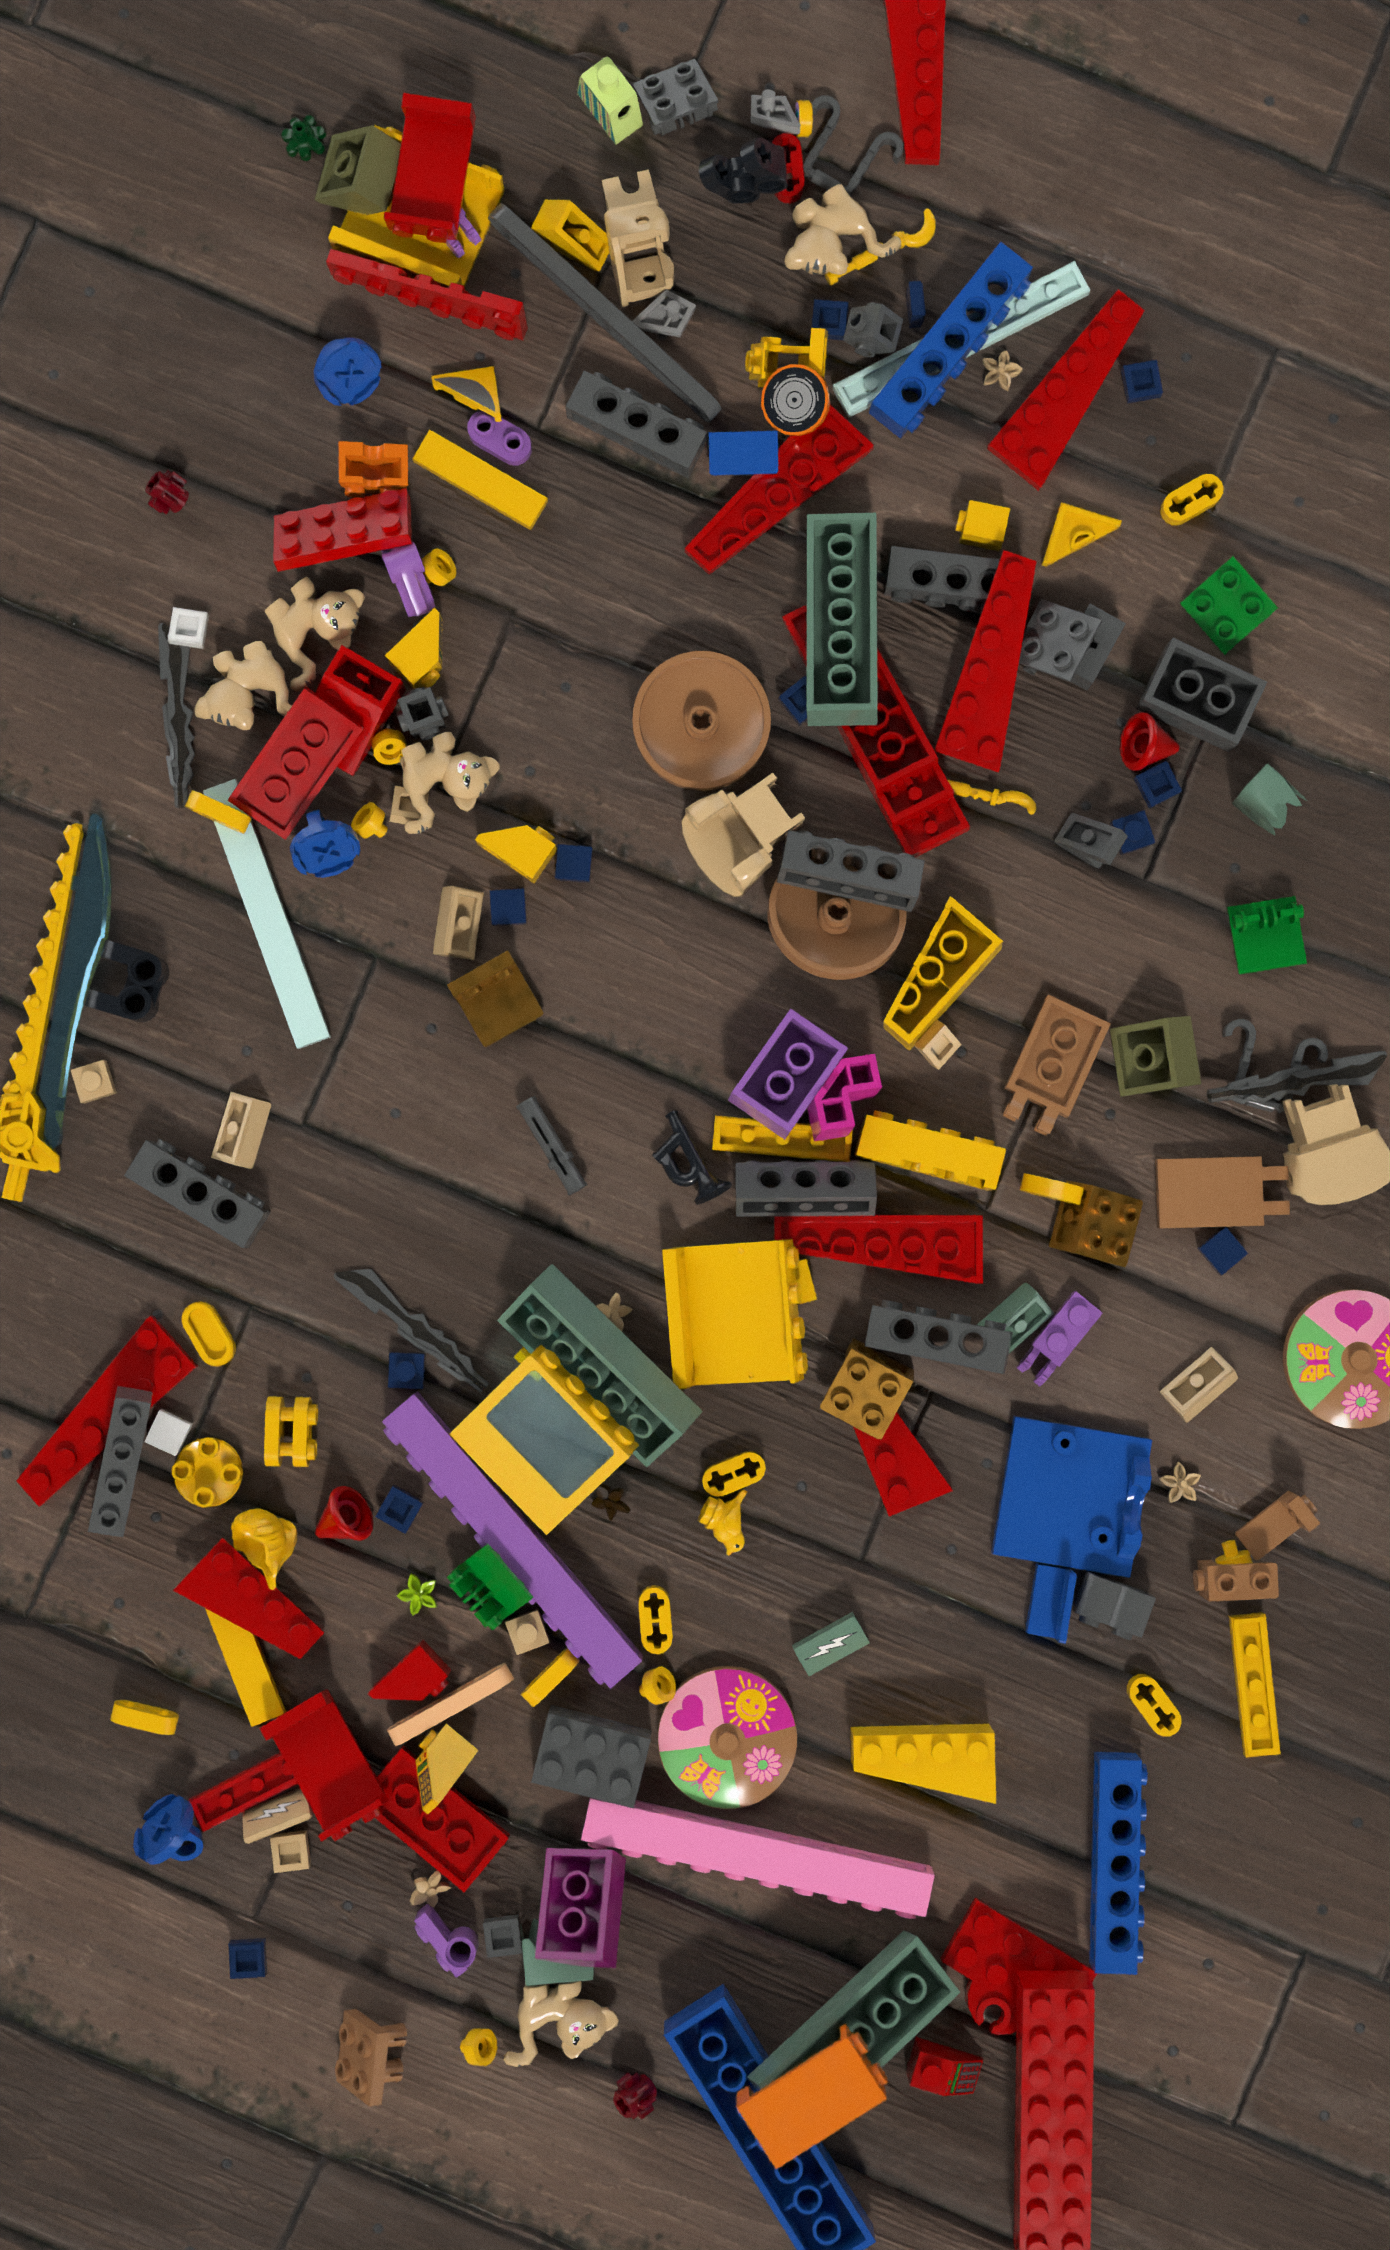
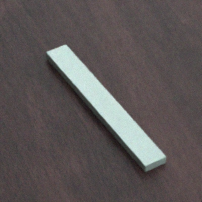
M1073 261L1032 282L1020 300L1014 297L1007 306L1011 309L998 327L993 323L986 334L989 335V338L980 350L1088 296L1090 289L1076 262ZM976 311L967 316L974 322L983 320L981 314ZM950 337L945 339V343L950 348L956 349L962 346L956 338ZM921 340L833 384L832 389L847 418L871 406L872 401ZM972 350L967 357L975 354V352ZM934 364L923 366L924 371L929 375H934L940 371Z
M236 779L203 790L205 796L246 814L227 801L238 785ZM252 820L245 834L236 832L214 821L297 1049L330 1038L328 1027Z

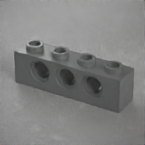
M583 371L565 406L567 418L689 479L707 444V432L703 430L704 427L693 419L686 418L684 421L674 416L673 411L661 403L652 405L642 400V395L631 388L625 387L622 390L612 385V381L601 373L594 372L592 375ZM605 401H611L616 404V408L611 412H603L599 409V406ZM637 416L647 420V423L639 428L633 427L629 422ZM664 432H673L678 436L672 443L663 442L659 437Z
M891 546L884 596H891L892 601L899 603H910L912 599L923 600L926 605L932 607H944L947 603L959 605L961 610L979 611L980 608L984 607L988 595L982 589L981 583L983 581H993L1000 559ZM917 572H923L928 575L930 583L919 585L913 580L912 575ZM952 576L959 577L963 581L964 587L961 589L951 588L947 583V578Z
M788 830L776 882L912 912L919 897L925 860L916 859L907 853L894 854L881 851V849L875 846L862 847L849 844L840 838L826 839L814 836L808 831L800 830L795 832ZM810 858H819L823 861V864H816ZM844 865H851L855 867L857 871H849L844 867ZM878 873H886L891 879H884Z
M160 1138L157 1142L146 1140L124 1176L241 1248H249L271 1213L263 1208L265 1202L247 1192L245 1197L233 1190L236 1184L219 1174L216 1178L204 1172L206 1166L196 1159L188 1156L185 1161L174 1154L177 1148ZM168 1164H173L178 1173L177 1178L172 1183L166 1182L163 1178V1170ZM201 1181L207 1187V1195L202 1201H197L193 1197L192 1189L197 1182ZM229 1199L237 1206V1212L231 1219L225 1218L221 1211L223 1203Z
M785 1160L775 1163H761L759 1161L736 1163V1217L875 1216L877 1201L875 1162H864L862 1160H852L849 1162H829L826 1160L794 1162ZM767 1185H773V1186H776V1187H774V1188H768V1187H765V1186H767ZM801 1185H808V1186H811V1187L804 1188V1187H801ZM835 1185H843L845 1187H836Z
M882 1300L881 1306L872 1305L865 1347L1005 1374L1013 1332L1005 1331V1323L985 1320V1325L980 1326L970 1324L972 1317L951 1313L950 1319L936 1317L937 1310L918 1306L914 1313L902 1310L903 1303ZM902 1319H908L914 1325V1333L908 1339L901 1338L896 1330L898 1322ZM938 1325L945 1327L949 1333V1339L943 1346L934 1344L930 1337L932 1329ZM971 1332L978 1333L983 1338V1347L977 1353L970 1352L965 1347V1338Z
M122 1386L117 1387L88 1532L117 1537L124 1536L153 1392Z

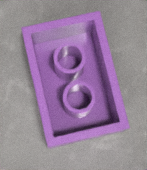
M790 1009L731 1092L728 1101L785 1140L848 1048Z

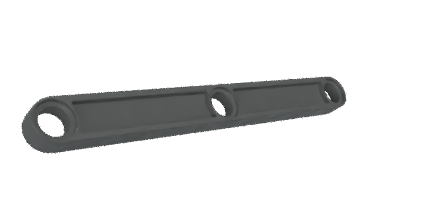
M500 203L488 215L491 224L506 240L702 420L710 423L722 410L718 401L506 205Z

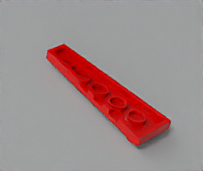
M883 0L891 48V64L896 86V101L899 109L905 164L939 165L946 0Z
M330 249L326 260L327 266L333 278L342 284L352 285V283L365 286V289L374 295L384 296L388 294L397 297V300L406 306L417 307V305L429 308L433 314L442 318L453 316L461 319L465 325L471 328L481 329V327L494 330L497 336L506 340H513L514 338L524 340L528 326L523 302L482 291L481 297L473 296L465 291L463 285L451 282L448 288L441 287L431 276L420 274L412 279L401 268Z
M1119 289L988 444L987 449L1038 491L1047 480L1145 311Z
M830 405L824 422L815 431L801 436L790 435L778 448L777 474L753 475L684 548V552L710 575L873 450L874 444Z
M1003 550L934 749L935 752L999 773L1037 561Z
M983 1215L774 1216V1240L793 1239V1247H796L798 1253L802 1255L983 1284Z
M153 1315L149 1316L16 1482L39 1507L44 1505L105 1450L118 1386L153 1392L151 1409L196 1369L198 1365Z

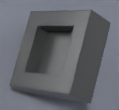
M519 1914L483 1920L487 1958L522 1954Z

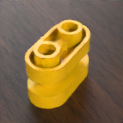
M268 1396L265 1409V1466L281 1467L283 1456H292L294 1467H309L310 1460H316L317 1439H312V1425H317L318 1404H312L311 1397H296L294 1407H285L283 1397ZM284 1421H293V1442H284Z

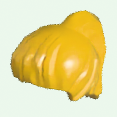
M256 1508L244 1511L234 1518L231 1525L233 1547L237 1551L243 1552L252 1565L263 1571L269 1589L274 1590L276 1588L277 1574L283 1563L292 1555L295 1548L297 1529L291 1521L278 1518L267 1510Z

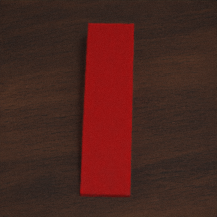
M806 604L782 616V620L807 668ZM877 648V725L837 726L903 853L910 854L916 858L969 831L970 825L954 798V791L938 764V757Z

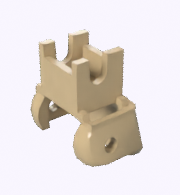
M649 169L637 172L639 189L635 193H626L622 189L618 176L602 180L607 207L604 219L609 253L621 308L628 307L630 302L659 296L666 289L671 290L675 280L674 264L670 257L663 253V242L668 241L670 237L669 220L663 209L659 207ZM653 247L657 249L658 255L629 262L624 260V254ZM647 277L655 278V280L650 283L644 281V279Z
M771 773L739 797H736L734 792L725 794L721 790L685 808L682 830L691 855L709 880L720 890L733 897L743 896L763 873L771 867L773 847L786 838L788 830L796 831L804 824L805 817L802 813L790 819L771 792L777 780L774 773Z
M1329 1085L1327 1087L1331 1098L1303 1106L1302 1100L1292 1101L1291 1099H1286L1282 1101L1294 1140L1293 1143L1288 1144L1289 1152L1282 1153L1284 1166H1288L1289 1180H1286V1184L1290 1194L1300 1196L1307 1203L1331 1205L1356 1200L1377 1191L1390 1182V1150L1377 1128H1370L1366 1124L1360 1125L1348 1085Z

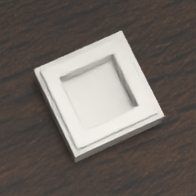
M173 607L168 634L169 644L204 649L209 620L208 612Z
M161 1409L158 1411L144 1442L169 1454L178 1456L193 1423Z

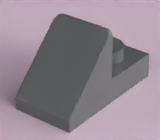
M1071 812L1054 842L1091 866L1100 868L1103 863L1111 865L1128 836L1119 828Z

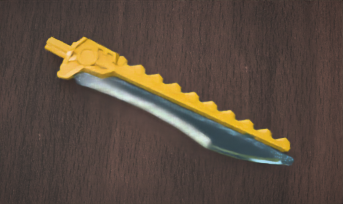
M92 814L89 819L79 877L76 876L84 836L82 831L83 825L79 823L68 824L63 831L70 848L69 852L61 853L56 860L63 878L58 882L55 881L50 888V892L56 902V908L48 909L43 916L50 932L49 937L41 938L36 945L43 963L41 966H35L29 974L36 988V993L31 996L28 995L24 1000L23 1005L29 1016V1022L22 1023L16 1031L23 1048L22 1051L15 1052L9 1059L16 1078L12 1081L8 1080L2 1088L4 1094L1 1095L0 1158H2L3 1163L9 1164L1 1198L23 1201L30 1169L44 1172L51 1170L54 1173H58L61 1170L60 1156L54 1149L62 1144L63 1140L62 1127L76 1033L90 985L101 959L100 955L105 940H108L111 918L112 889L110 861L103 820L97 814ZM73 891H76L39 1089V1096L41 1097L42 1101L44 1102L47 1108L46 1112L45 1107L43 1106L42 1102L40 1101L39 1097L35 1092L51 1012V1006L64 942L69 909L72 899V893Z

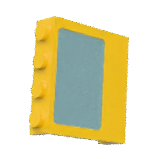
M542 1344L449 1434L546 1535L621 1466L639 1446L632 1432L627 1427L620 1425L610 1415L607 1406L601 1401L595 1400L587 1392L583 1382L577 1376L571 1375L561 1365L558 1356L553 1351L546 1349Z

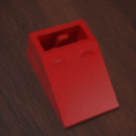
M341 645L325 671L315 693L364 726L362 732L337 766V768L354 777L372 747V739L377 733L381 732L398 704V699L403 696L406 688L401 679Z

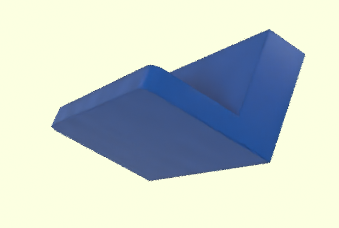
M778 431L708 433L710 475L777 474Z
M1036 1563L1025 1629L1027 1634L1055 1638L1058 1643L1066 1644L1077 1574L1071 1568Z

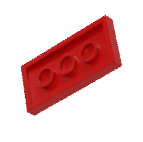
M407 488L388 490L380 494L361 498L355 497L332 504H321L313 508L288 511L274 516L273 562L278 572L412 544L411 501Z
M305 686L227 801L286 840L362 732L364 726Z
M403 1745L377 1776L389 1800L380 1806L383 1813L375 1818L465 1893L507 1842L510 1834L453 1786L429 1814L422 1810L415 1761L418 1757Z

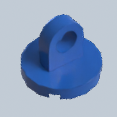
M349 337L332 340L324 346L317 358L314 368L315 384L322 396L334 405L342 406L341 404L349 403L351 406L359 404L370 397L378 387L380 368L382 369L381 360L372 346L362 339Z
M320 809L306 813L309 826L302 829L293 838L290 845V853L296 869L302 874L307 875V872L314 873L315 877L320 878L338 875L349 869L354 864L353 859L356 855L359 856L361 851L357 833L350 825L343 822L325 821Z
M174 1794L166 1795L156 1801L144 1814L142 1819L146 1822L142 1829L138 1827L134 1834L133 1848L136 1856L150 1865L160 1864L170 1857L178 1861H188L198 1857L203 1850L202 1832L192 1824L194 1815L192 1804L183 1797L175 1796ZM184 1841L193 1842L189 1845L181 1846Z

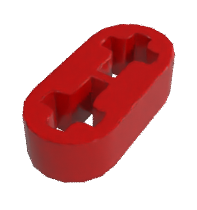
M783 133L775 137L772 143L780 147L788 146V150L791 151L789 163H786L787 174H791V182L794 187L793 191H787L786 188L774 194L779 201L791 204L801 198L804 190L805 179L800 141L796 136Z

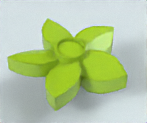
M410 1574L408 1588L403 1589L397 1594V1597L404 1602L411 1601L410 1611L412 1616L420 1611L422 1604L429 1608L438 1606L435 1599L429 1595L435 1587L436 1580H429L422 1584L416 1575Z

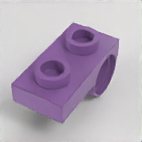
M426 1904L417 1912L414 1920L416 1923L414 1926L415 1930L424 1943L430 1942L437 1951L435 1956L440 1966L446 1972L451 1970L457 1978L468 1970V1967L473 1963L479 1945L478 1936L469 1927H458L450 1931L435 1909ZM458 1941L465 1942L469 1945L471 1951L466 1954L457 1953L453 1948V1944Z

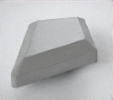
M764 90L762 95H751L752 124L789 134H800L801 125L786 96H776L773 90Z
M666 289L632 322L645 332L681 337L696 309V305Z

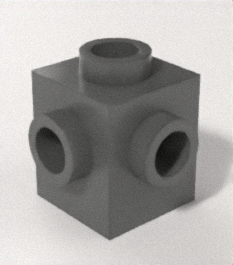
M870 302L866 306L852 307L843 341L855 348V352L863 357H874L875 354L895 352L903 318L883 304Z
M430 687L413 689L405 693L404 697L398 699L402 710L396 713L403 732L410 731L414 740L421 738L422 741L433 739L434 736L441 734L440 730L447 728L443 718L449 716L443 698L442 696L435 698ZM424 712L431 715L430 717L418 720L420 714Z

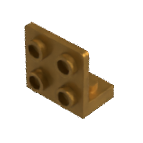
M508 950L447 984L484 1047L494 1044L544 1014Z
M1066 1180V1183L1083 1187V1195L1080 1205L1060 1202L1049 1247L1126 1267L1143 1201L1097 1186Z
M853 1338L847 1348L845 1360L825 1394L820 1408L874 1438L882 1439L914 1382V1370L873 1348L865 1347L864 1343Z

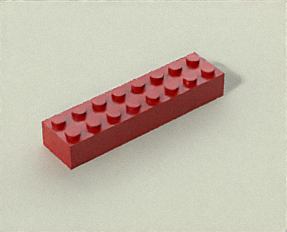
M1017 1971L1013 2234L1015 2250H1091L1095 1989L1088 1971Z

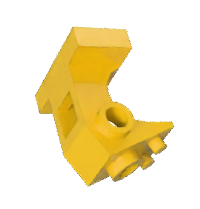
M811 328L810 346L781 345V338L761 337V343L751 344V350H748L746 353L745 369L746 372H749V380H757L758 387L763 388L767 379L778 369L779 354L798 355V365H806L818 371L825 380L828 331L821 328Z

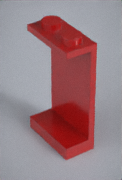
M403 93L401 108L405 115L391 212L384 213V221L388 229L400 237L411 238L413 234L424 235L428 240L436 243H446L447 239L457 241L476 121L472 103Z
M328 1688L259 1728L266 1741L271 1738L274 1739L321 1825L323 1832L318 1835L321 1842L330 1836L335 1842L353 1831L350 1824L360 1818L363 1819L364 1823H367L383 1813L380 1806L389 1799Z

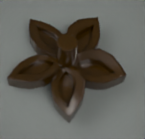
M603 1483L596 1488L597 1497L591 1505L597 1509L606 1508V1514L610 1521L616 1516L617 1510L622 1513H629L631 1511L629 1506L620 1500L624 1495L623 1488L611 1490L608 1485Z

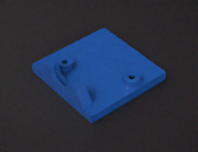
M1013 1416L991 1553L998 1556L1130 1578L1133 1559L1141 1547L1143 1535L1141 1531L1142 1507L1145 1495L1150 1490L1152 1479L1150 1466L1152 1439ZM1063 1439L1069 1440V1446L1066 1448L1061 1446ZM1101 1534L1107 1536V1540L1104 1543L1098 1540Z

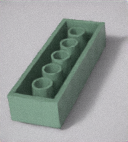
M876 513L807 514L808 726L877 725Z
M553 1264L540 1274L497 1320L530 1354L541 1344L546 1349L553 1351L560 1359L561 1365L571 1375L577 1376L583 1382L587 1392L595 1400L604 1403L609 1409L610 1415L620 1425L627 1427L632 1432L635 1441L639 1444L632 1454L646 1467L679 1439L703 1412Z
M904 1930L751 2072L747 2078L757 2091L761 2090L841 2039L840 2027L844 2024L848 2026L852 2034L856 2032L860 2034L868 2048L866 2056L873 2065L877 2062L882 2068L961 1992L918 1936Z

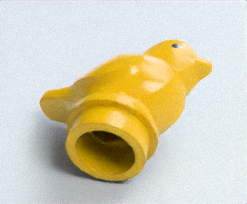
M741 1489L732 1500L725 1503L720 1498L715 1499L709 1496L698 1517V1522L704 1524L705 1528L712 1529L714 1537L724 1544L726 1555L728 1556L740 1551L745 1545V1538L741 1531L740 1511L741 1502L747 1494V1491Z

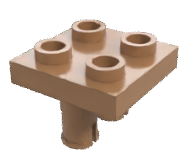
M357 2009L344 2010L343 2024L339 2029L341 2043L339 2059L335 2065L336 2081L369 2107L382 2105L384 2083L400 2082L403 2075L401 2073L395 2074L403 2072L402 2061L400 2058L387 2060V2051L389 2047L405 2046L406 2039H399V2037L407 2036V2029L404 2023L380 2026Z

